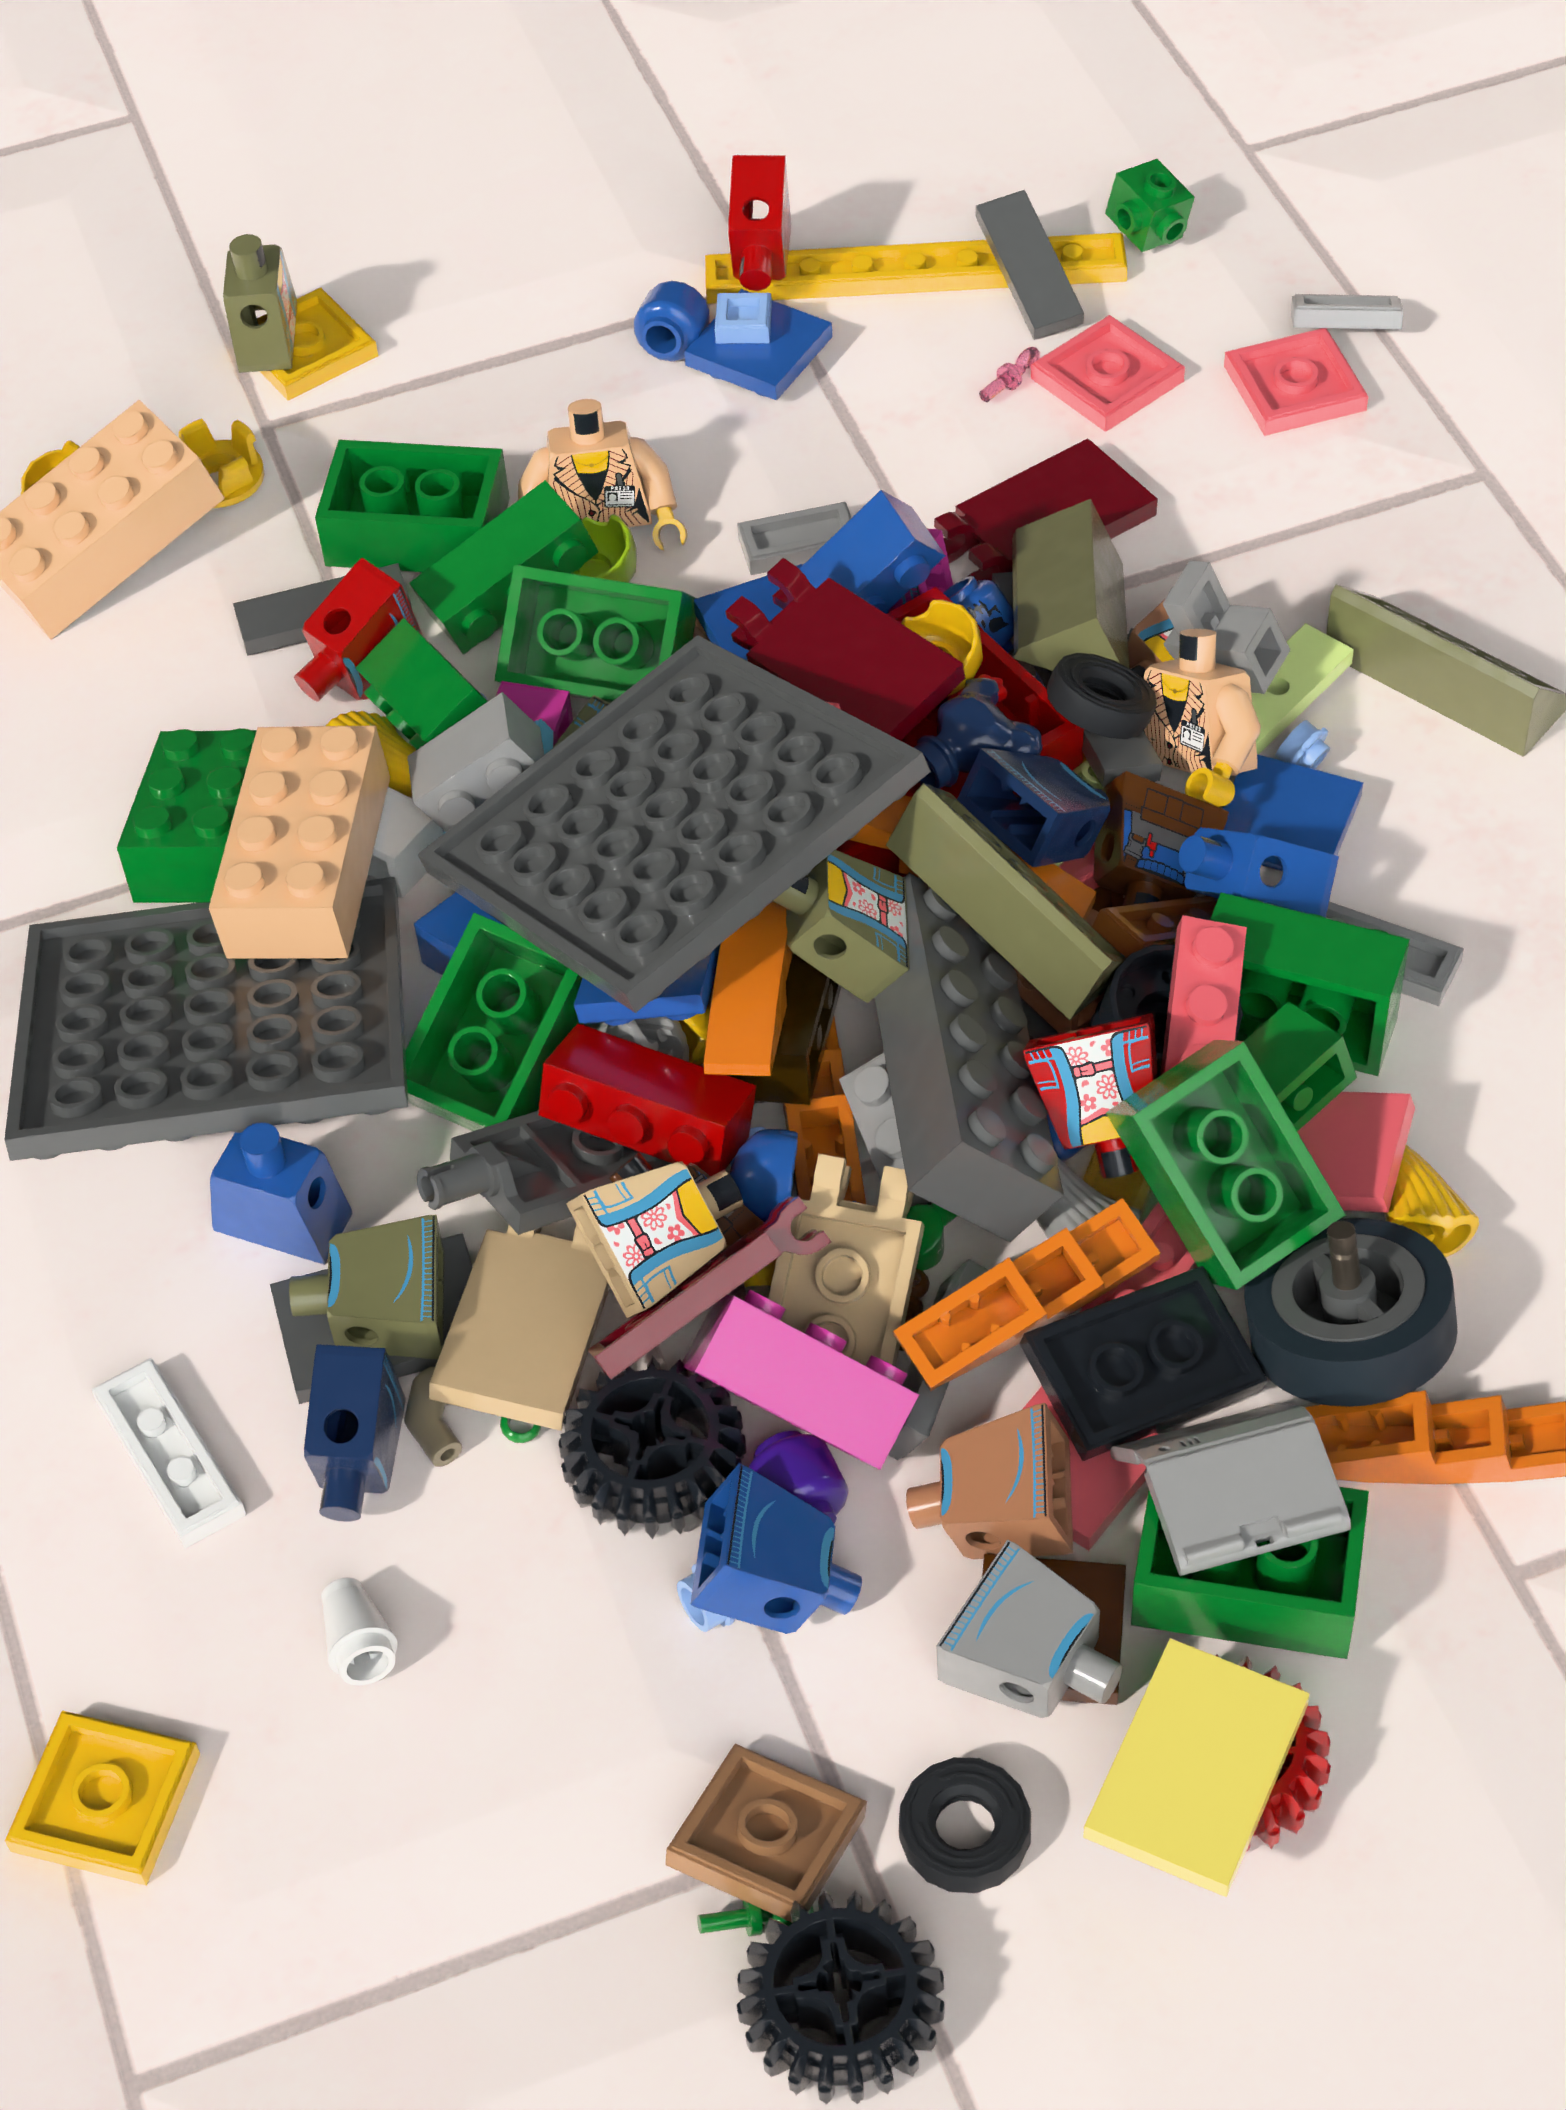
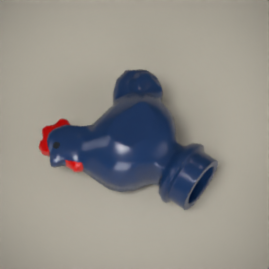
M983 674L979 675L978 678L967 679L965 682L966 687L958 692V696L949 699L940 706L937 713V736L924 735L918 739L917 745L913 747L923 752L930 769V773L918 782L920 785L925 783L938 789L944 786L951 787L957 782L960 772H970L981 748L1041 755V732L1031 724L1007 718L996 706L998 702L1003 701L1007 696V689L1003 687L1001 678Z

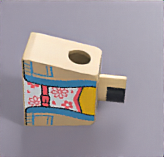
M682 1161L591 1189L569 1201L566 1205L626 1318L652 1307L727 1246L726 1240L715 1220L740 1208L743 1205V1200L738 1186L726 1171L722 1170L696 1184L687 1166Z

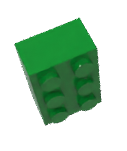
M338 439L315 515L325 566L352 568L356 562L364 558L377 568L398 563L400 571L424 572L507 509L510 496L503 449Z
M514 565L494 681L499 683L506 681L569 691L571 697L590 699L595 695L611 703L693 639L696 623L694 599L697 598L678 590Z
M238 728L220 731H192L189 729L160 731L116 847L133 903H210L257 730Z
M1221 892L1210 920L1247 927L1240 987L1243 1016L1235 1040H1246L1259 1024L1268 1020L1289 1001L1343 1036L1355 1071L1379 1076L1398 1018L1410 939L1392 935L1379 929L1355 926L1327 919L1318 914H1307L1266 904L1257 899L1242 898Z
M473 913L406 1048L408 1102L471 1131L538 1111L543 1064L577 1023H579L574 1003L583 977L509 927Z
M1213 1040L1106 1112V1115L1197 1267H1204L1214 1285L1238 1290L1346 1215L1244 1041Z
M1339 1486L1351 1522V1529L1348 1531L1180 1576L1149 1490L1134 1580L1131 1626L1347 1659L1355 1619L1369 1491ZM1268 1540L1265 1542L1257 1543L1256 1545L1257 1547H1260L1271 1543Z

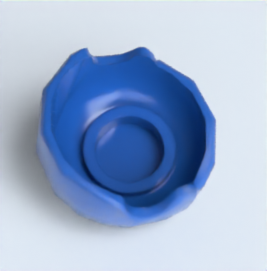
M764 1129L756 1132L740 1147L731 1168L730 1176L739 1188L743 1205L763 1222L768 1220L770 1212L777 1204L788 1196H792L798 1133L795 1131Z

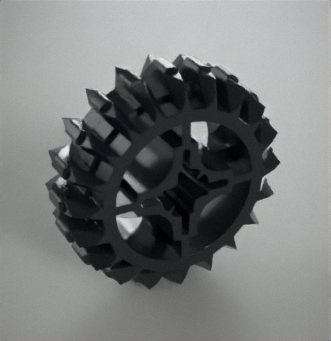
M652 1356L647 1364V1370L635 1371L630 1365L621 1372L622 1376L616 1379H610L600 1371L596 1380L597 1391L579 1388V1395L576 1398L578 1409L566 1410V1416L563 1420L565 1432L560 1434L561 1439H559L558 1444L560 1456L564 1459V1462L561 1464L564 1481L568 1483L569 1487L573 1488L574 1499L580 1505V1508L591 1506L593 1517L597 1519L600 1525L616 1517L617 1527L624 1536L636 1523H643L646 1533L653 1539L659 1529L658 1524L671 1522V1526L681 1535L685 1527L684 1517L692 1514L703 1521L705 1503L739 1463L742 1464L741 1460L744 1459V1454L747 1452L746 1437L741 1432L743 1429L742 1415L737 1406H731L728 1391L721 1386L712 1387V1381L697 1373L688 1377L687 1369L683 1367L684 1364L681 1359L668 1371L661 1370L660 1363ZM677 1417L697 1427L706 1439L692 1436L691 1429L677 1424ZM599 1453L613 1456L614 1463L627 1467L629 1471L627 1477L610 1469L599 1458Z
M856 1890L847 1899V1908H834L833 1899L823 1891L822 1895L818 1898L819 1911L809 1914L803 1905L794 1900L790 1911L792 1919L790 1926L769 1917L768 1923L764 1926L768 1943L750 1942L746 1952L748 1963L753 1968L740 1970L737 1978L738 1990L746 1996L737 2003L738 2018L740 2023L751 2026L745 2033L748 2049L752 2053L766 2052L763 2058L764 2071L770 2077L790 2069L788 2084L789 2089L795 2095L806 2089L811 2080L818 2082L819 2100L823 2101L826 2105L834 2097L835 2086H848L851 2100L859 2104L864 2099V2082L873 2080L877 2088L888 2095L894 2088L892 2067L905 2074L914 2076L915 2072L919 2069V2058L915 2050L932 2052L936 2045V2031L931 2027V2024L941 2023L945 2015V2003L936 1996L944 1990V1975L940 1968L930 1967L935 1960V1949L929 1940L914 1942L917 1936V1926L911 1919V1916L891 1925L892 1908L885 1899L877 1904L870 1913L863 1911L862 1896ZM848 1950L866 1953L882 1963L863 1964L856 1961L848 1953ZM822 1953L819 1965L811 1973L793 1977V1985L784 1986L790 1974L801 1963ZM883 1964H885L889 1968V1970H885ZM834 1972L840 1974L842 1990L847 1991V1996L850 2000L847 2002V2022L842 2020L840 2004L835 2003V1998L832 1994L835 1991ZM900 2006L893 2020L882 2031L860 2042V2033L870 2020L888 2015L889 2007ZM790 2023H798L800 2029L818 2028L825 2031L834 2040L835 2045L823 2044L809 2039L794 2029Z

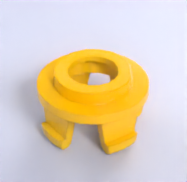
M203 419L193 421L179 430L181 441L199 457L208 473L212 474L218 471V488L225 499L214 508L237 504L250 497L260 487L264 479L263 461L253 445V442L256 441L254 433L246 424L239 420H235L232 423V440H214Z

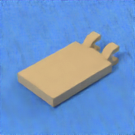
M818 1154L810 1201L801 1199L807 1209L792 1220L790 1228L792 1235L796 1239L801 1238L812 1229H815L817 1232L823 1230L831 1240V1243L811 1255H796L783 1252L776 1260L768 1299L786 1309L780 1321L805 1333L810 1322L826 1329L847 1341L842 1354L864 1366L870 1356L873 1355L896 1367L900 1343L894 1336L893 1330L905 1323L925 1228L922 1221L906 1219L914 1193L908 1191L905 1169L884 1166L877 1206L846 1201L844 1198L849 1184L851 1167L846 1166L847 1161L845 1158Z
M577 1223L573 1241L540 1234L542 1227L520 1235L510 1225H508L506 1233L486 1230L429 1383L430 1400L562 1431L566 1410L570 1408L588 1349L590 1348L610 1289Z

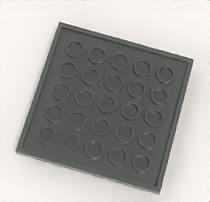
M697 635L417 855L428 874L636 1013L647 1003L659 997L669 985L696 963L709 956L718 945L746 922L758 916L768 904L790 886L808 875L812 868L845 841L853 838L861 828L889 805L902 798L911 787L930 773V769L923 752Z
M395 877L366 880L348 958L227 959L209 911L210 903H191L29 925L4 1138L9 1160L15 1161L29 1158L46 1160L66 1153L96 1149L112 1151L127 1145L162 1140L178 1142L193 1136L229 1131L242 1133L244 1129L255 1123L280 1125L298 1122L311 1124L325 1118L361 1113L377 1115L391 1109L408 1107L399 905Z

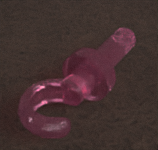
M1026 348L1020 353L1014 365L1011 363L1001 365L997 369V378L979 392L981 400L989 402L1005 388L1014 390L1022 383V375L1026 372L1027 367L1031 369V364L1040 359L1038 348Z

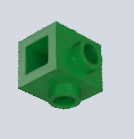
M1156 158L1116 173L1105 214L1141 252H1145L1183 238L1195 197Z

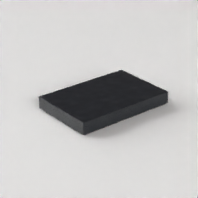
M1203 1266L1026 1332L1020 1342L1022 1350L1082 1461L1108 1452L1113 1446L1136 1441L1260 1392L1268 1381Z

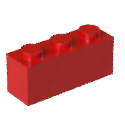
M577 1023L543 1064L538 1115L670 1163L682 1161L686 1165L691 1162L711 1177L722 1170L725 1171L740 1147L749 1138L756 1085L728 1075L704 1074V1067Z

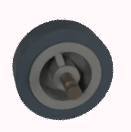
M1369 1218L1339 1219L1245 1285L1244 1300L1251 1347L1255 1359L1265 1376L1276 1386L1306 1401L1330 1406L1350 1407L1372 1405L1401 1397L1432 1379L1446 1364L1456 1344L1458 1332L1453 1276L1448 1261L1442 1252L1426 1237L1396 1223Z

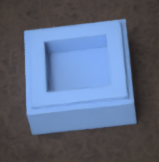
M718 293L715 319L716 344L770 343L771 293Z

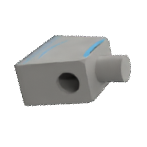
M1010 1540L1006 1541L936 1645L937 1677L939 1681L1039 1718L1049 1717L1053 1713L1069 1687L1101 1704H1105L1120 1680L1123 1665L1094 1650L1099 1638L1100 1610L1096 1604Z

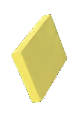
M1170 1638L1084 1825L1083 1838L1227 1897L1308 1707L1310 1693Z

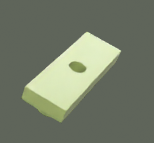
M1306 623L1286 641L1290 652L1265 694L1251 693L1252 705L1261 725V731L1256 740L1257 754H1260L1352 664L1354 649Z

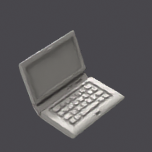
M1275 1403L1111 1447L1110 1453L1113 1460L1136 1465L1143 1463L1146 1466L1147 1470L1144 1476L1180 1576L1351 1529L1348 1510L1315 1420L1304 1406ZM1268 1540L1271 1543L1260 1547H1257L1256 1545L1257 1543L1265 1542Z

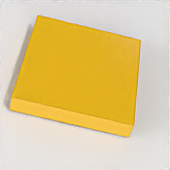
M318 288L297 299L292 369L259 372L289 401L377 357L376 341L322 288ZM267 314L257 318L258 325L266 322Z
M62 1710L6 1836L5 1842L10 1852L147 1886L199 1759L200 1752L197 1744Z

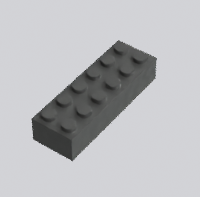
M909 872L904 877L906 881L909 970L874 997L908 1191L1011 1242L1064 1195L1057 1165L1058 1156L1053 1147L1047 1120L1048 1112L1023 1053V1049L1030 1039L1026 1026L1027 1018L1023 1012L1017 985V973L1014 967L922 879Z

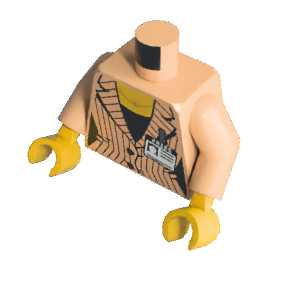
M581 399L568 405L570 426L553 428L548 431L547 446L534 452L519 480L518 500L546 480L581 520L584 517H589L598 522H608L610 515L614 514L619 516L627 527L650 525L652 524L651 514L657 515L658 523L654 526L652 532L655 545L665 551L663 542L660 539V533L663 527L668 524H673L679 529L682 545H684L688 538L687 530L683 523L674 518L673 510L677 508L669 471L663 460L644 439L630 436L626 422H603L602 406L599 401Z
M1209 629L1182 630L1179 639V658L1151 664L1145 670L1144 679L1155 692L1157 704L1150 723L1143 731L1163 765L1192 773L1185 785L1186 795L1206 803H1211L1217 807H1222L1231 803L1235 795V787L1232 781L1229 780L1230 776L1257 769L1256 740L1260 734L1261 725L1252 705L1249 675L1245 670L1216 663V632Z

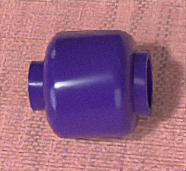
M798 1431L780 1432L762 1442L755 1450L754 1459L750 1463L749 1468L824 1513L835 1524L836 1515L844 1507L849 1490L826 1442L814 1435L802 1434Z

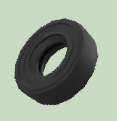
M1075 653L1064 656L1053 669L1047 685L1048 700L1058 713L1082 729L1108 738L1129 739L1139 736L1150 723L1157 704L1155 692L1145 679L1132 669L1114 660L1095 654Z
M954 1757L930 1765L911 1782L900 1804L899 1840L909 1864L928 1883L949 1892L978 1893L1001 1885L1019 1869L1031 1844V1809L1021 1785L1002 1767L980 1758ZM958 1801H973L982 1805L991 1814L994 1821V1830L990 1838L981 1846L972 1849H958L947 1844L939 1836L936 1821L941 1811L949 1804Z

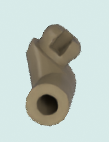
M431 1366L421 1371L412 1381L404 1421L407 1429L433 1465L442 1467L453 1462L460 1455L462 1444L443 1419L445 1405L450 1404L429 1399V1383L435 1367Z

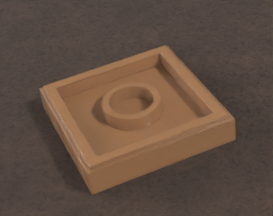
M735 1743L667 1847L665 1865L792 1922L790 1911L794 1900L803 1905L809 1912L863 1822L867 1801Z

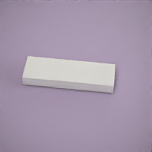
M152 1357L91 1389L97 1405L184 1549L246 1516L243 1503Z

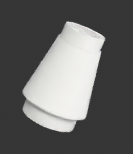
M350 1577L334 1580L321 1593L328 1665L347 1684L355 1686L372 1684L384 1678L393 1669L396 1661L395 1653L398 1647L397 1639L367 1593L363 1590L360 1581Z

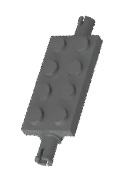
M754 1101V1104H756V1103H764V1102H762V1101ZM538 1110L451 1138V1161L432 1167L426 1166L421 1168L417 1173V1186L421 1198L424 1202L429 1201L428 1207L433 1210L440 1209L443 1205L480 1194L486 1198L514 1231L520 1235L573 1217L566 1203L591 1189L612 1183L609 1177L639 1151L538 1115ZM640 1152L653 1169L672 1164Z

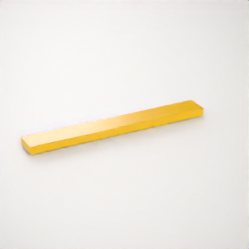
M1123 233L1047 236L1070 284L1127 282V260ZM987 240L789 250L786 277L782 280H771L770 286L760 291L744 288L739 280L733 277L730 253L705 255L707 304L717 303L718 293H738L741 289L751 293H771V300L1009 288Z

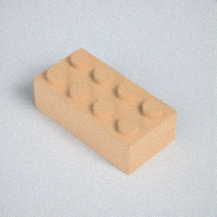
M138 400L0 511V586L52 640L225 498L199 457L145 404Z
M376 726L257 727L209 905V911L227 959L349 957L390 781L389 770Z

